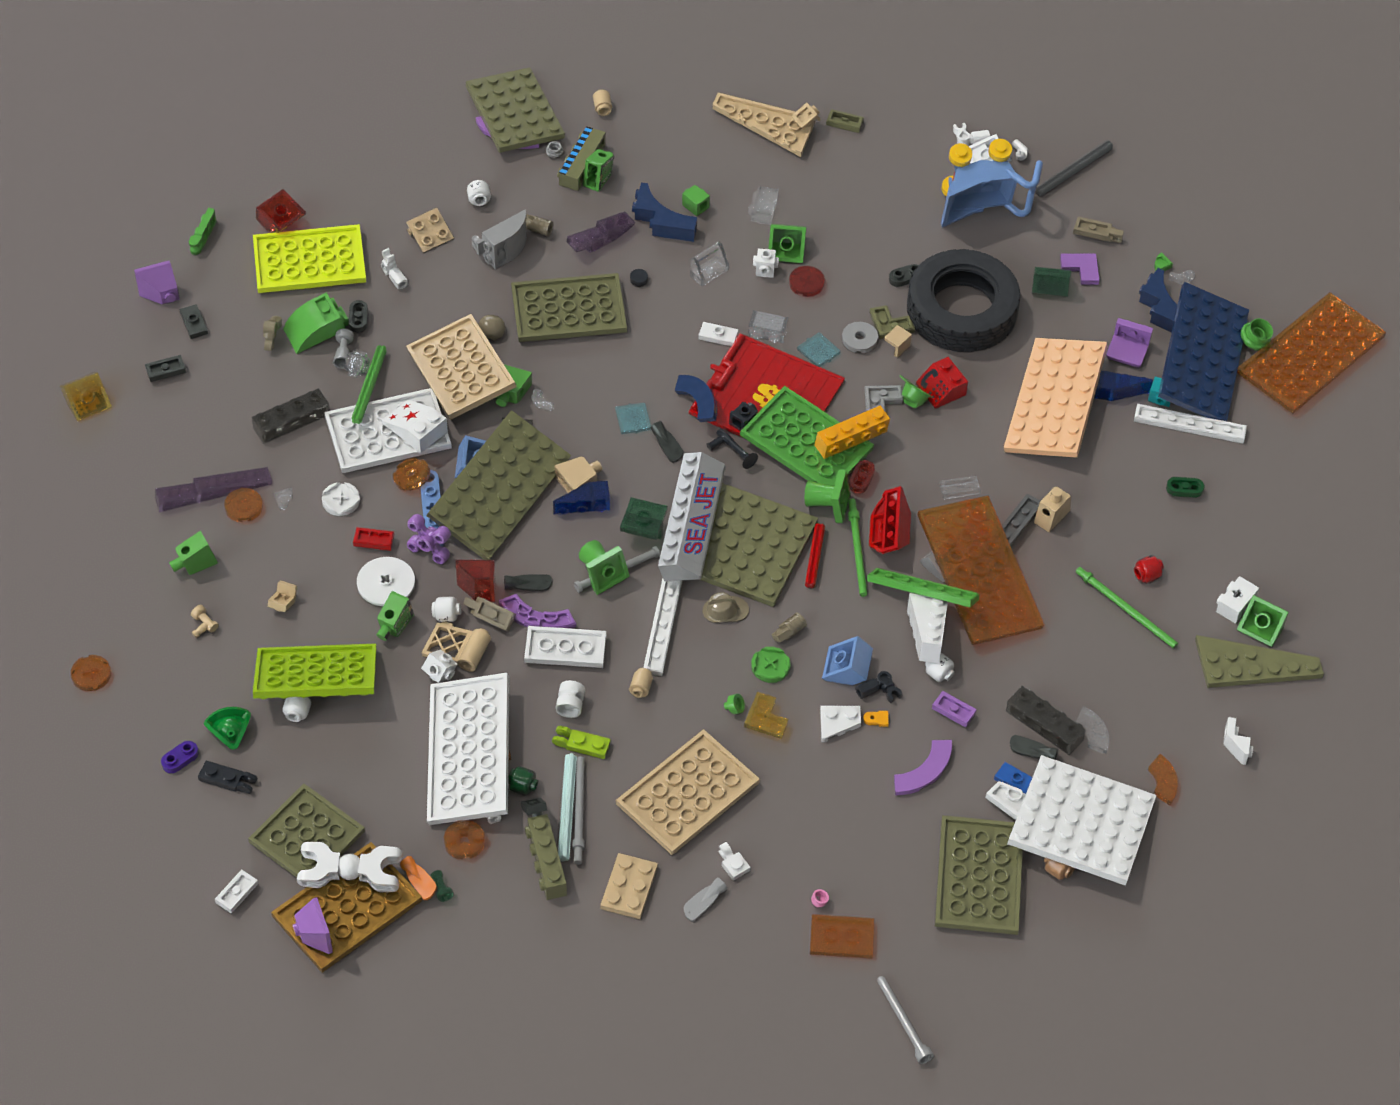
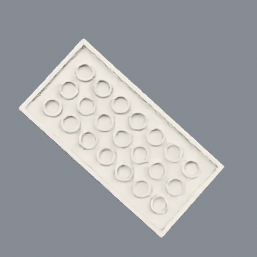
M507 673L431 684L427 823L429 825L508 814L509 676Z

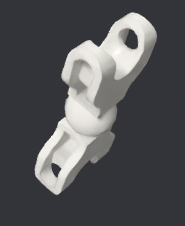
M304 842L301 845L302 855L305 858L316 860L317 864L312 869L301 870L298 873L297 883L300 886L321 888L331 880H339L341 876L346 880H353L359 877L360 881L368 882L378 892H395L399 889L398 879L393 875L383 872V868L387 865L398 864L402 860L403 852L397 847L379 846L369 854H361L359 858L354 854H345L341 857L340 853L332 852L322 842Z

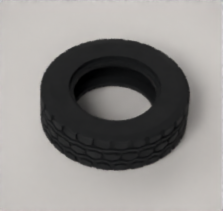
M969 249L947 250L925 259L913 272L908 289L907 313L919 335L935 346L955 352L986 350L1003 341L1013 330L1019 311L1020 287L1011 270L997 258ZM964 285L983 292L990 299L992 305L980 314L962 316L942 308L936 301L935 296L947 287Z

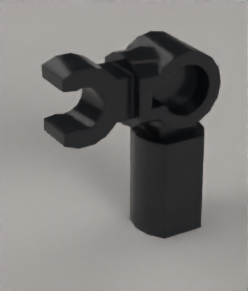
M881 671L876 679L872 678L855 688L860 699L879 691V689L884 693L886 692L887 700L890 703L894 700L892 694L897 695L899 699L902 697V691L895 687L892 676L887 671Z

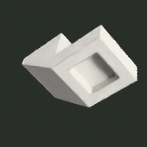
M1228 717L1223 744L1241 764L1246 765L1248 757L1251 758L1253 753V746H1250V737L1238 736L1239 727L1236 726V718Z

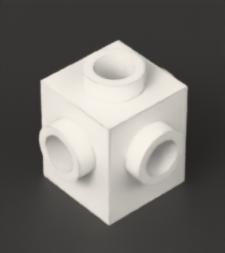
M758 249L757 256L753 258V266H756V276L774 278V268H778L779 258L775 257L776 250Z
M440 649L429 653L421 669L432 680L439 683L450 680L454 676L457 663L449 654L444 653Z

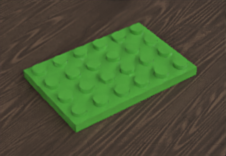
M786 386L740 431V436L806 480L827 485H835L839 470H846L848 477L874 448V444L867 440L824 459L815 447L817 432L840 422Z

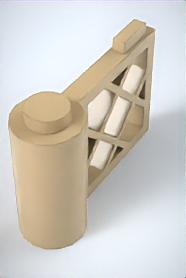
M437 623L422 651V656L428 657L429 653H432L430 649L436 645H439L444 653L457 649L458 653L452 659L462 669L473 672L476 670L491 637L488 631L482 628L469 631L454 627L452 623ZM440 630L449 633V635L442 638L437 636ZM460 635L466 636L463 641L458 643L454 639ZM452 639L454 644L443 648L441 643Z

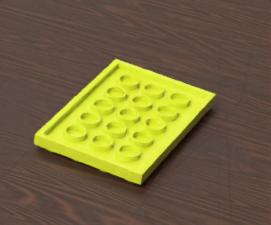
M360 224L253 235L258 293L366 282Z

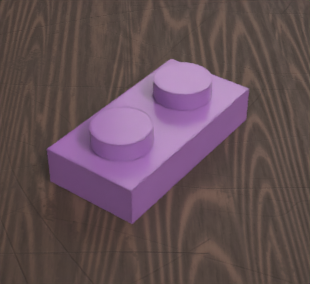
M944 691L941 692L932 704L933 710L964 727L968 726L977 709Z

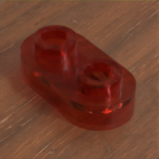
M862 460L856 465L849 483V487L854 493H864L868 489L875 472V466L872 462Z

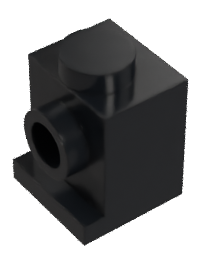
M742 402L734 411L730 412L729 424L741 431L758 413L756 406L752 403Z

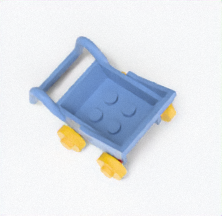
M995 139L990 143L988 153L993 161L979 160L969 164L972 159L971 148L962 143L953 145L949 152V160L954 165L955 171L954 176L946 177L942 183L941 190L946 196L941 226L945 227L974 213L983 212L984 208L1004 206L1018 217L1027 216L1032 209L1043 162L1041 160L1036 162L1032 181L1029 182L1016 173L1011 164L1008 163L1007 160L1011 156L1012 146L1005 139ZM1017 183L1029 189L1023 210L1018 209L1012 204Z

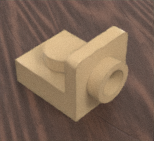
M808 103L804 104L792 115V118L803 130L814 120L818 122L821 120L818 116L820 113L814 105L811 107Z

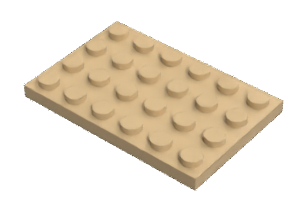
M472 314L406 346L450 420L516 387L515 381Z
M703 729L616 799V805L665 850L673 855L760 783V779Z

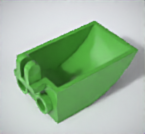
M326 292L300 306L286 321L283 330L296 354L335 336L338 330L345 329L344 326L349 325V319L342 306L338 307L335 299H330Z

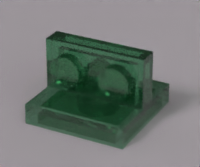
M1035 267L1032 293L1068 297L1071 270Z
M631 497L620 525V531L654 540L661 539L663 535V522L668 506Z

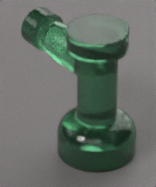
M436 870L432 872L430 877L439 889L437 892L438 900L440 902L450 900L454 896L452 888L446 887L442 878V871Z

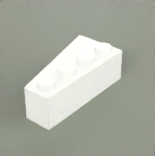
M910 593L907 614L910 617V626L913 629V638L916 641L915 645L919 661L939 664L948 602Z

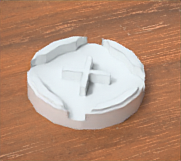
M337 482L329 485L322 494L324 509L336 516H344L354 512L360 503L359 491L355 486L344 482L345 484Z

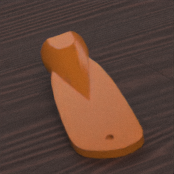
M407 856L400 862V867L406 871L409 881L422 896V899L429 900L435 894L437 885L429 874L415 863L412 856Z

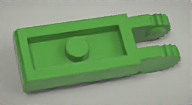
M208 208L206 213L202 215L199 227H196L194 235L190 237L189 246L190 252L193 255L201 253L217 222L213 208Z

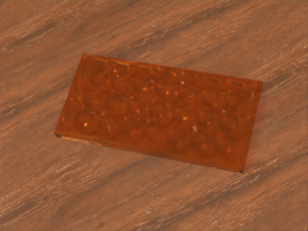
M1329 292L1237 368V373L1294 414L1382 340L1386 332Z
M988 495L918 511L917 516L946 585L979 594V601L971 607L955 604L972 645L1043 629V620Z

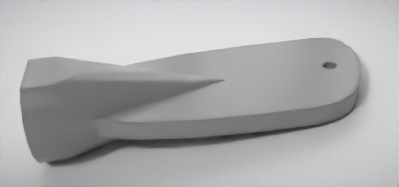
M717 877L710 886L705 887L684 905L686 918L692 922L697 920L717 900L718 896L728 889L726 884Z

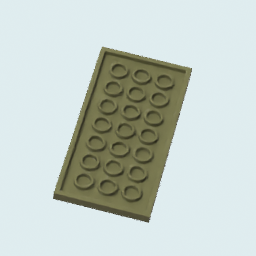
M511 410L426 516L439 526L447 527L452 536L488 562L556 476L555 465L568 461L571 455Z

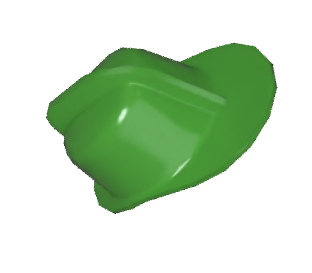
M899 375L905 381L902 391L904 403L917 408L922 406L929 397L933 398L908 379Z

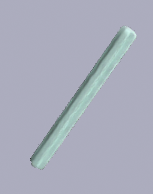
M573 753L566 754L564 761L558 854L562 862L568 861L570 858L577 757Z

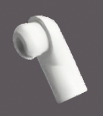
M1018 139L1014 140L1012 146L1017 150L1016 158L1019 161H1023L1027 158L1028 148Z

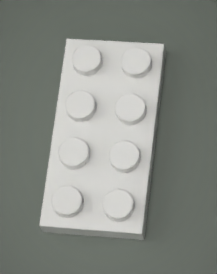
M528 626L524 662L603 668L606 631Z

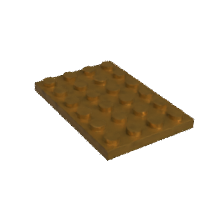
M370 842L354 853V855L360 858L361 854H369L377 847ZM389 864L383 868V872L393 875L398 879L399 889L395 892H378L368 882L360 881L359 877L353 880H346L340 876L339 880H331L321 888L306 887L273 910L271 914L323 973L422 901V896L392 864ZM316 897L330 933L333 951L330 954L303 944L300 936H295L292 924L296 923L294 915Z

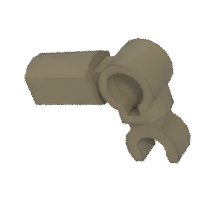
M272 316L268 321H264L263 337L265 338L264 350L266 351L274 349V338L276 337L277 330L282 326V318L280 316Z

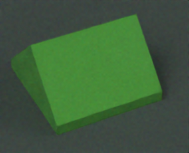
M1253 595L1237 630L1272 647L1285 626L1289 611Z

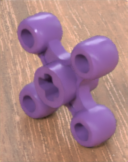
M414 514L408 520L407 525L411 531L417 532L418 535H413L408 540V549L412 552H418L419 550L425 552L432 551V558L437 564L445 563L450 557V552L447 548L440 546V544H444L450 538V530L445 526H440L437 529L434 527L426 528L424 517L420 514Z

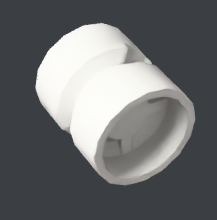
M576 681L562 682L559 688L556 712L567 718L578 717L582 710L585 687Z

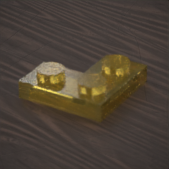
M757 692L744 722V727L782 739L788 725V719L771 714L776 697Z

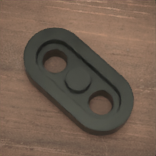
M911 264L892 270L889 274V283L895 287L909 285L912 274L919 265Z
M356 300L349 307V328L353 332H363L366 330L368 323V306L366 302Z

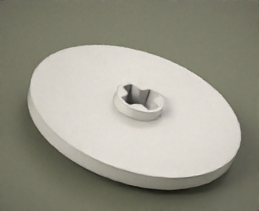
M380 557L371 560L361 568L357 576V588L360 595L367 602L377 606H384L391 591L408 598L415 586V576L412 568L406 562L394 557Z

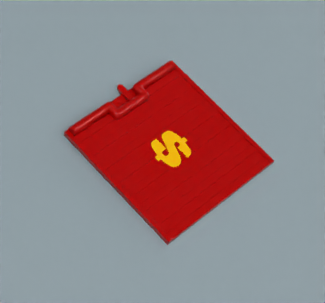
M740 333L722 359L719 366L715 364L710 365V369L714 370L715 373L706 384L713 391L717 401L716 421L708 423L740 436V431L729 424L730 412L734 411L742 402L754 404L759 412L784 386L825 412L845 381V378ZM695 400L690 407L689 414L698 417V406Z

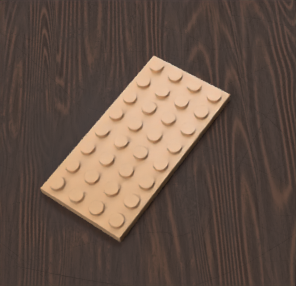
M1035 338L1005 441L1004 451L1006 453L1078 458L1108 348L1107 342Z

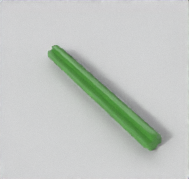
M378 345L351 417L354 424H360L363 420L387 352L384 345Z

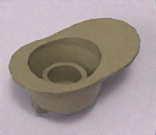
M724 592L712 595L703 606L704 617L713 623L741 621L749 613L747 602L742 598L730 596Z

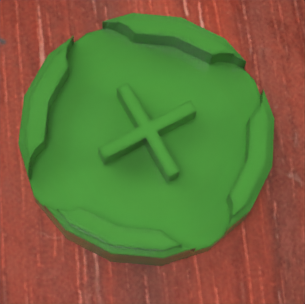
M764 647L753 655L751 660L752 672L758 679L767 683L781 681L790 671V658L780 648Z

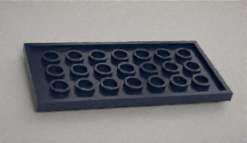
M1184 282L1181 287L1158 397L1201 416L1227 422L1243 345L1241 329L1247 324L1249 309Z

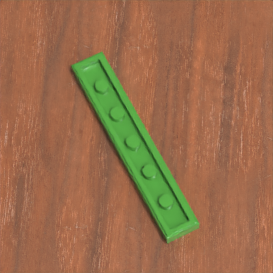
M876 568L867 575L868 582L971 607L979 601V594L976 592Z

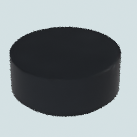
M643 269L633 270L630 273V282L634 286H644L648 282L647 272Z

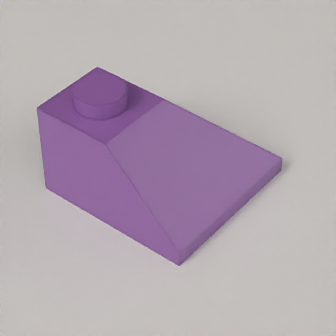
M170 261L134 270L139 296L160 304L180 300Z
M316 897L294 915L296 923L292 924L295 936H300L303 944L330 954L333 953L330 933Z

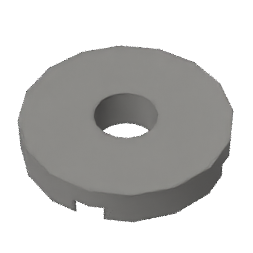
M853 322L848 324L843 330L842 342L852 352L857 353V351H861V353H867L877 345L878 332L869 323ZM863 336L864 339H857L856 337Z

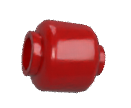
M1150 555L1136 562L1134 574L1139 581L1149 583L1162 576L1164 565L1160 559Z

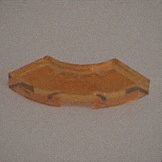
M1159 754L1149 766L1148 771L1156 780V788L1154 790L1156 797L1171 805L1177 792V775L1171 763L1163 755Z

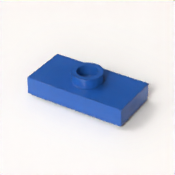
M1004 762L994 776V780L1021 789L1025 794L1033 778Z

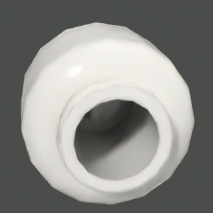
M475 180L468 185L467 194L471 204L483 206L490 201V189L485 181Z
M452 596L438 597L432 603V616L436 617L438 622H454L457 616L461 615V604L457 603L456 598Z
M940 653L939 664L925 663L926 673L937 682H942L945 679L948 681L955 673L953 671L954 662L943 653Z
M288 697L284 702L282 711L288 720L299 722L307 717L311 701L308 697Z

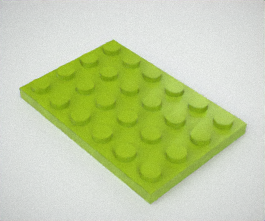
M376 644L258 648L253 699L327 697L336 695L365 696L374 694Z

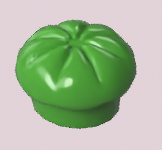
M1257 318L1242 327L1241 339L1248 348L1261 351L1269 347L1273 328L1268 321Z

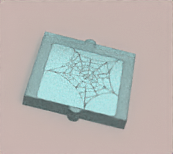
M820 332L811 338H807L804 343L797 347L798 351L818 367L831 362V359L841 353Z
M645 402L638 404L629 403L628 405L615 407L621 434L651 430Z

